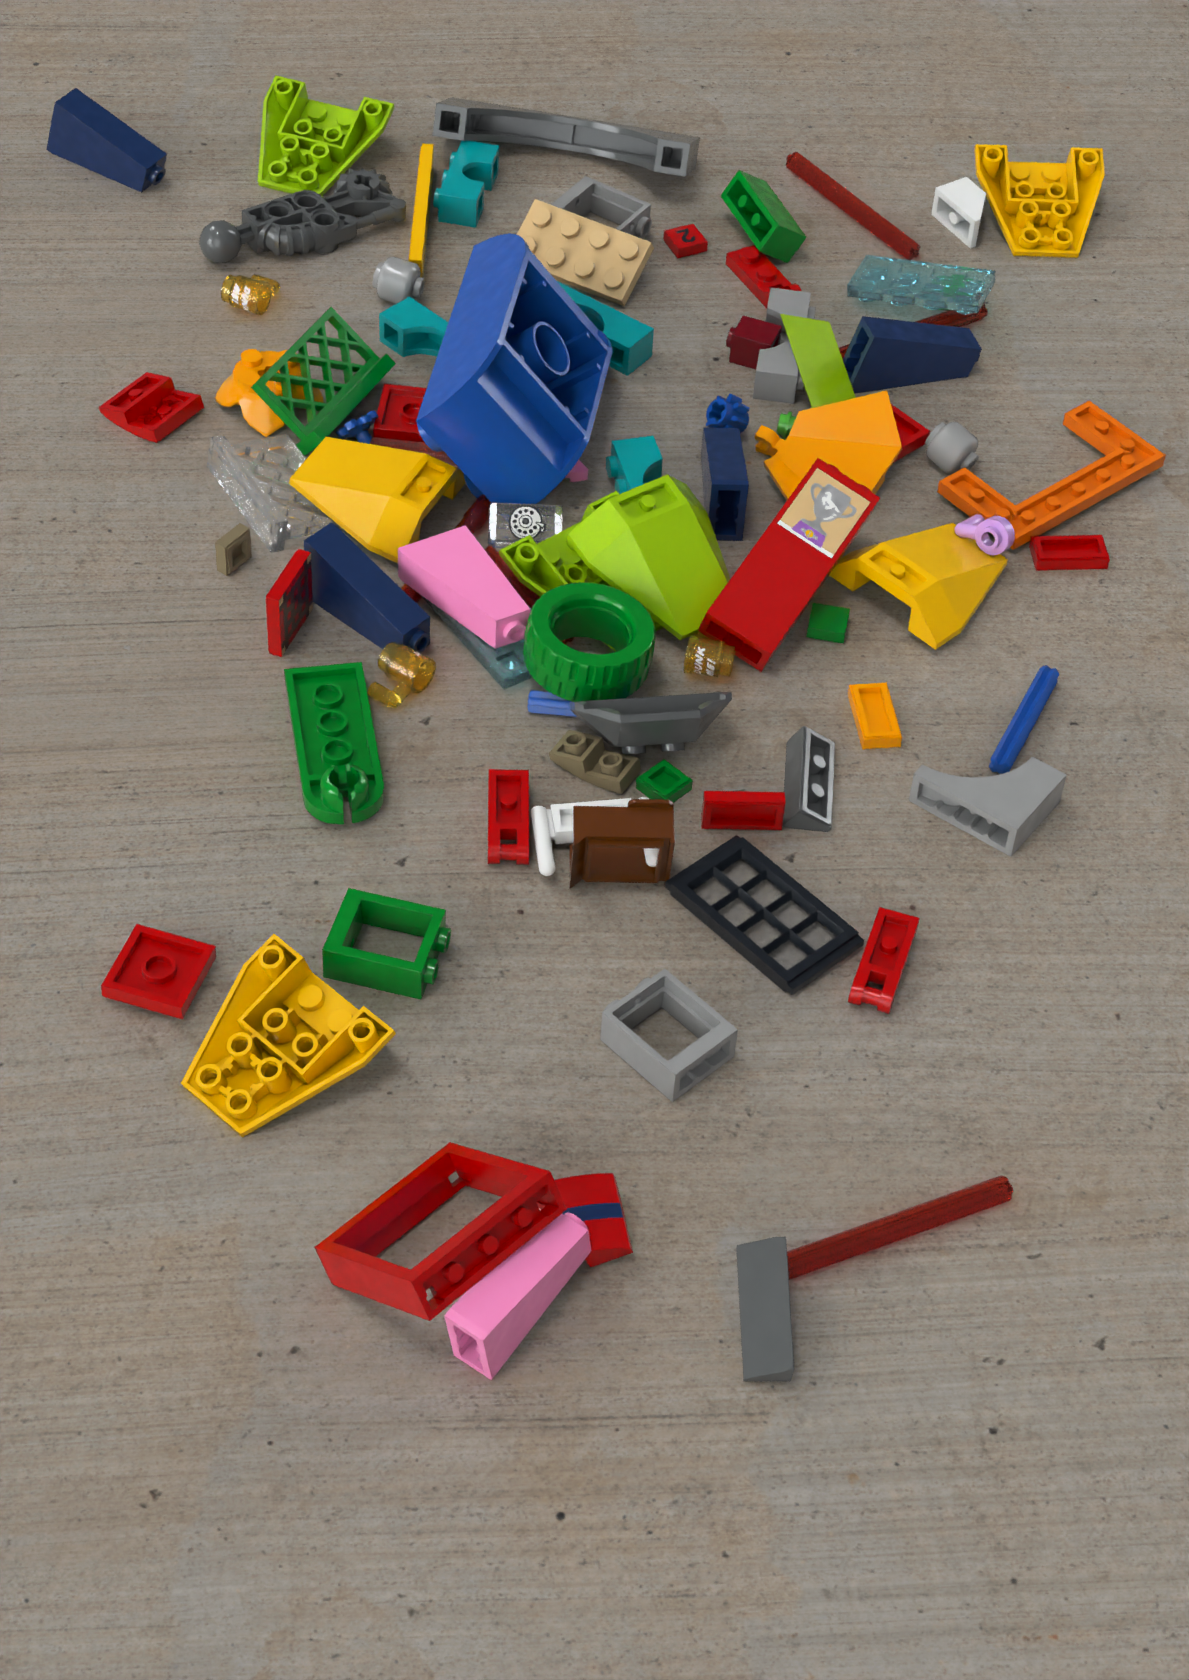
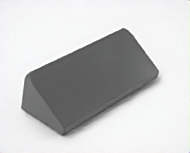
M805 726L797 731L787 741L784 778L786 804L782 826L791 829L829 832L832 829L835 742Z
M772 1237L737 1245L743 1382L791 1381L794 1372V1354L786 1237Z

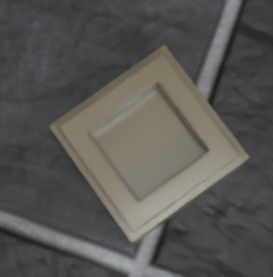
M239 523L215 542L217 571L228 576L252 557L250 528Z

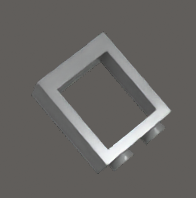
M587 176L551 204L582 217L592 212L619 224L620 226L616 228L617 230L638 238L646 237L652 225V220L650 219L651 204Z
M663 969L652 978L643 979L636 986L635 990L621 1000L616 999L607 1005L602 1012L600 1040L673 1102L734 1057L738 1029L669 971ZM660 1008L666 1010L699 1038L669 1061L631 1030Z

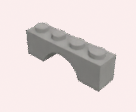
M770 288L766 322L782 326L780 345L759 350L753 399L794 404L796 390L803 391L804 384L780 314L814 319L816 307L809 306L810 292Z

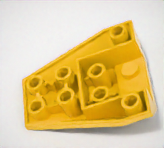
M975 144L976 176L983 191L986 193V198L1013 256L1078 258L1105 176L1103 148L1071 147L1066 163L1008 161L1007 145Z
M325 437L291 476L289 481L292 487L366 549L398 563L399 547L419 541L421 522L443 495L453 500L466 483L464 473L459 468L428 454Z
M950 523L852 551L839 560L829 576L852 592L870 580L911 607L908 631L936 650L963 631L1006 567L1008 559L1001 554L988 555L978 547L976 540L957 536L954 531L956 524Z
M273 934L242 966L181 1084L241 1137H244L365 1067L396 1033L365 1006L360 1010L353 1006L316 976L303 956L277 935Z

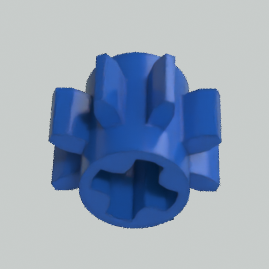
M731 393L727 399L718 395L717 399L712 401L707 408L706 417L708 422L706 426L711 428H739L740 433H742L749 423L747 412L750 408L741 404L742 399Z

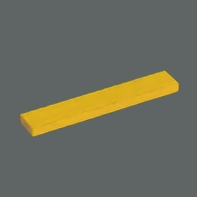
M422 143L420 147L408 260L419 265L420 277L422 278L434 167V144Z

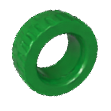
M580 582L561 585L544 593L532 606L524 637V662L530 675L540 686L565 700L578 702L627 698L643 685L648 676L656 640L655 625L646 608L635 598L621 590L597 583ZM571 637H588L606 643L613 647L616 652L590 654L575 650L561 641Z

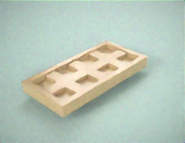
M537 199L534 200L517 235L524 239L531 252L555 280L622 306L626 305L654 249L649 241Z

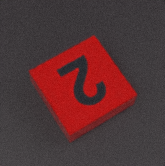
M694 224L664 230L663 240L677 258L707 251L708 241Z

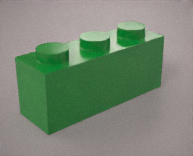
M738 170L720 195L759 252L788 263L807 238L772 188L764 180Z

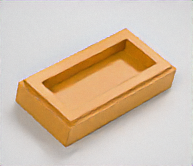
M887 683L849 685L847 695L862 749L901 747L902 735Z

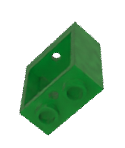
M348 888L322 949L323 977L421 1000L427 984L434 985L439 970V960L437 959L439 953H446L449 947L451 928H446V910ZM363 924L424 937L415 961L411 962L354 949L353 947Z

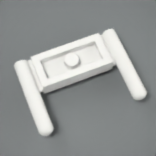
M641 797V798H638V799H649V798H647V797ZM631 798L552 804L551 809H546L543 806L533 807L531 809V819L539 872L543 876H550L555 872L551 840H554L555 844L573 843V806L628 807V802ZM643 848L647 865L655 867L658 849Z

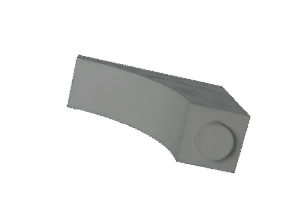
M1031 757L1027 762L1012 771L989 777L954 776L936 771L922 764L913 775L909 801L1011 857L1060 803L1066 774L1034 757Z

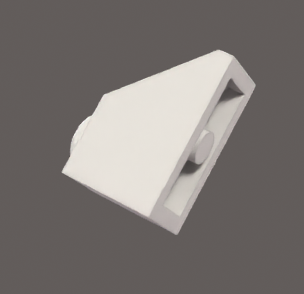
M968 177L936 187L931 215L969 248L976 247L986 193Z

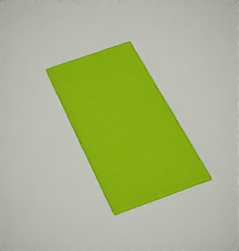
M780 314L811 407L814 408L856 398L830 322Z

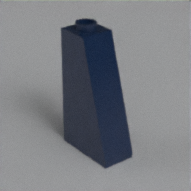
M74 88L55 102L46 149L50 153L141 193L152 184L157 185L163 179L166 172L164 166L167 153L83 92Z
M862 316L843 357V362L854 394L968 377L974 364L980 357L982 348L970 328Z
M703 427L701 467L704 509L708 513L717 541H743L749 481L739 428Z
M329 523L304 540V550L311 552L312 596L315 604L402 663L413 657L412 649L421 653L430 645V616L336 525Z

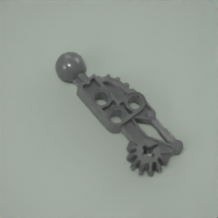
M363 167L359 171L349 169L348 174H340L337 187L333 190V195L321 197L314 191L302 190L242 210V225L235 227L224 220L212 221L203 228L199 238V245L203 255L215 263L230 262L237 257L241 245L248 243L257 254L264 251H272L277 256H280V254L293 256V253L302 255L308 253L309 250L311 252L331 253L338 248L339 243L355 238L357 236V229L372 224L377 225L389 220L395 222L404 221L406 219V202L392 195V191L389 189L390 183L386 182V176L377 174L375 169L371 171H366Z

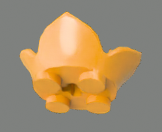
M247 349L241 353V360L236 363L232 374L217 391L215 401L224 407L240 405L246 422L256 431L267 437L283 427L285 423L251 386L287 350L260 352L256 349ZM288 361L289 375L302 377L300 363ZM268 380L265 383L275 395L283 396L281 382ZM291 384L292 398L305 400L303 386ZM313 388L314 401L324 403L320 389Z

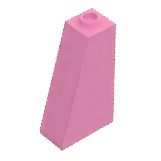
M466 525L398 548V577L401 581L490 646L497 649L524 639L530 608Z
M569 1212L559 1215L467 1290L447 1311L444 1317L455 1357L490 1380L495 1377L591 1252L588 1227L579 1217Z

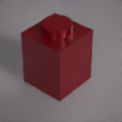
M743 315L737 327H731L727 336L726 347L730 348L729 362L756 370L759 350L780 345L782 326Z

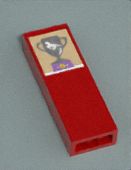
M817 458L708 609L698 631L762 672L865 525L880 497L872 493L866 486L858 484L841 473L835 466Z

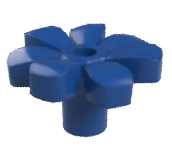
M375 410L370 411L366 415L359 417L357 421L352 419L346 422L344 427L336 431V434L343 440L348 437H356L358 442L373 444L374 440L368 430L379 416Z

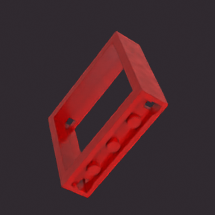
M449 1142L314 1248L332 1285L430 1321L567 1209L550 1171ZM456 1171L459 1178L451 1183L448 1177ZM464 1186L501 1197L412 1269L376 1257ZM430 1289L433 1298L429 1301L426 1299L428 1296L426 1290Z

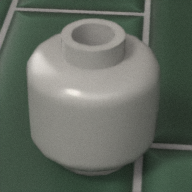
M389 257L385 262L378 263L372 286L377 289L379 298L397 304L409 296L413 299L414 297L420 298L424 290L425 278L420 277L421 272L418 264L397 257Z
M941 422L925 441V445L928 446L926 450L928 459L948 475L964 467L969 470L979 458L975 453L978 447V439L958 422H950L948 424Z

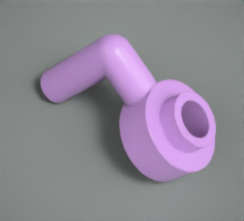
M976 514L958 523L954 529L957 536L976 540L978 547L988 555H998L1008 550L1013 545L1015 539L1012 524L1001 516H992L985 520L982 515ZM988 532L994 535V543L990 540Z

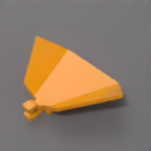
M887 390L799 411L786 440L781 439L774 430L763 425L755 434V440L758 441L755 450L772 456L764 461V467L786 501L817 458L835 466L841 473L858 484L866 486L872 493L876 494L885 481L886 472L902 450Z

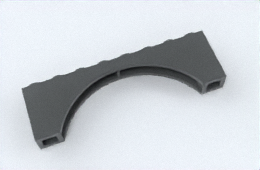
M454 97L436 103L432 136L462 141L515 143L586 153L635 164L653 172L684 177L696 169L700 137Z

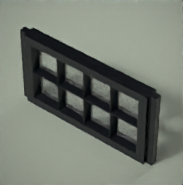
M737 835L665 881V888L670 891L671 896L785 993L789 992L791 995L864 945V939L858 935L859 932L745 838H740Z

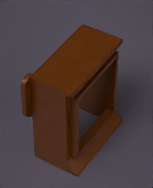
M633 799L628 802V807L573 806V843L569 845L570 889L581 880H584V882L658 883L659 881H664L665 887V881L670 878L675 846L674 803L671 800ZM643 848L658 849L655 867L647 865Z

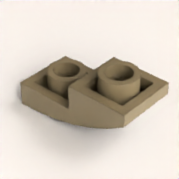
M568 730L549 752L550 760L569 773L597 787L618 794H623L641 771L639 758L605 750L602 737Z

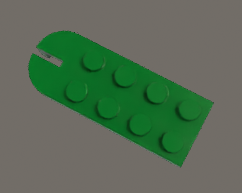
M362 662L284 669L286 693L305 808L313 817L330 824H344L343 797H348L352 823L361 822L372 817L383 804L384 782Z

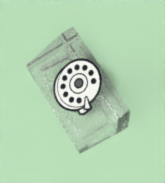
M490 503L488 547L505 548L528 535L538 544L561 532L563 507L560 505Z

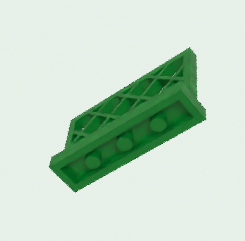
M331 306L251 388L296 434L300 441L295 446L306 456L325 437L330 435L396 363L387 353L379 358ZM327 320L338 331L339 339L326 336L325 322ZM306 342L319 344L320 358L308 356ZM328 346L340 348L342 361L330 359ZM349 350L357 351L366 362L363 365L351 363ZM288 361L300 363L302 377L289 375ZM309 365L322 367L323 380L311 379ZM331 368L343 370L345 384L333 382ZM268 380L281 382L283 396L275 395L265 383ZM291 384L303 386L305 400L292 398ZM313 388L325 389L326 403L314 401ZM294 407L306 409L308 423L305 426L295 416Z

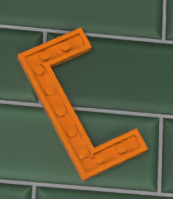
M1087 401L1065 413L1063 425L1106 456L1017 505H1014L965 467L940 480L937 492L969 517L980 514L985 520L992 516L1006 518L1014 528L1015 539L1010 547L1014 550L1029 542L1031 536H1039L1162 467L1166 455L1094 403Z

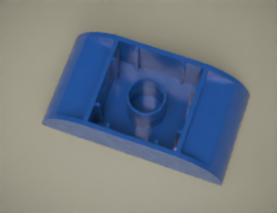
M498 235L482 241L473 247L416 419L418 431L425 444L433 451H444L464 473V479L470 492L480 501H490L508 521L510 514L515 508L522 505L533 507L546 497L567 476L583 454L590 440L613 353L612 344L608 337L597 329L531 252L528 244L519 235Z

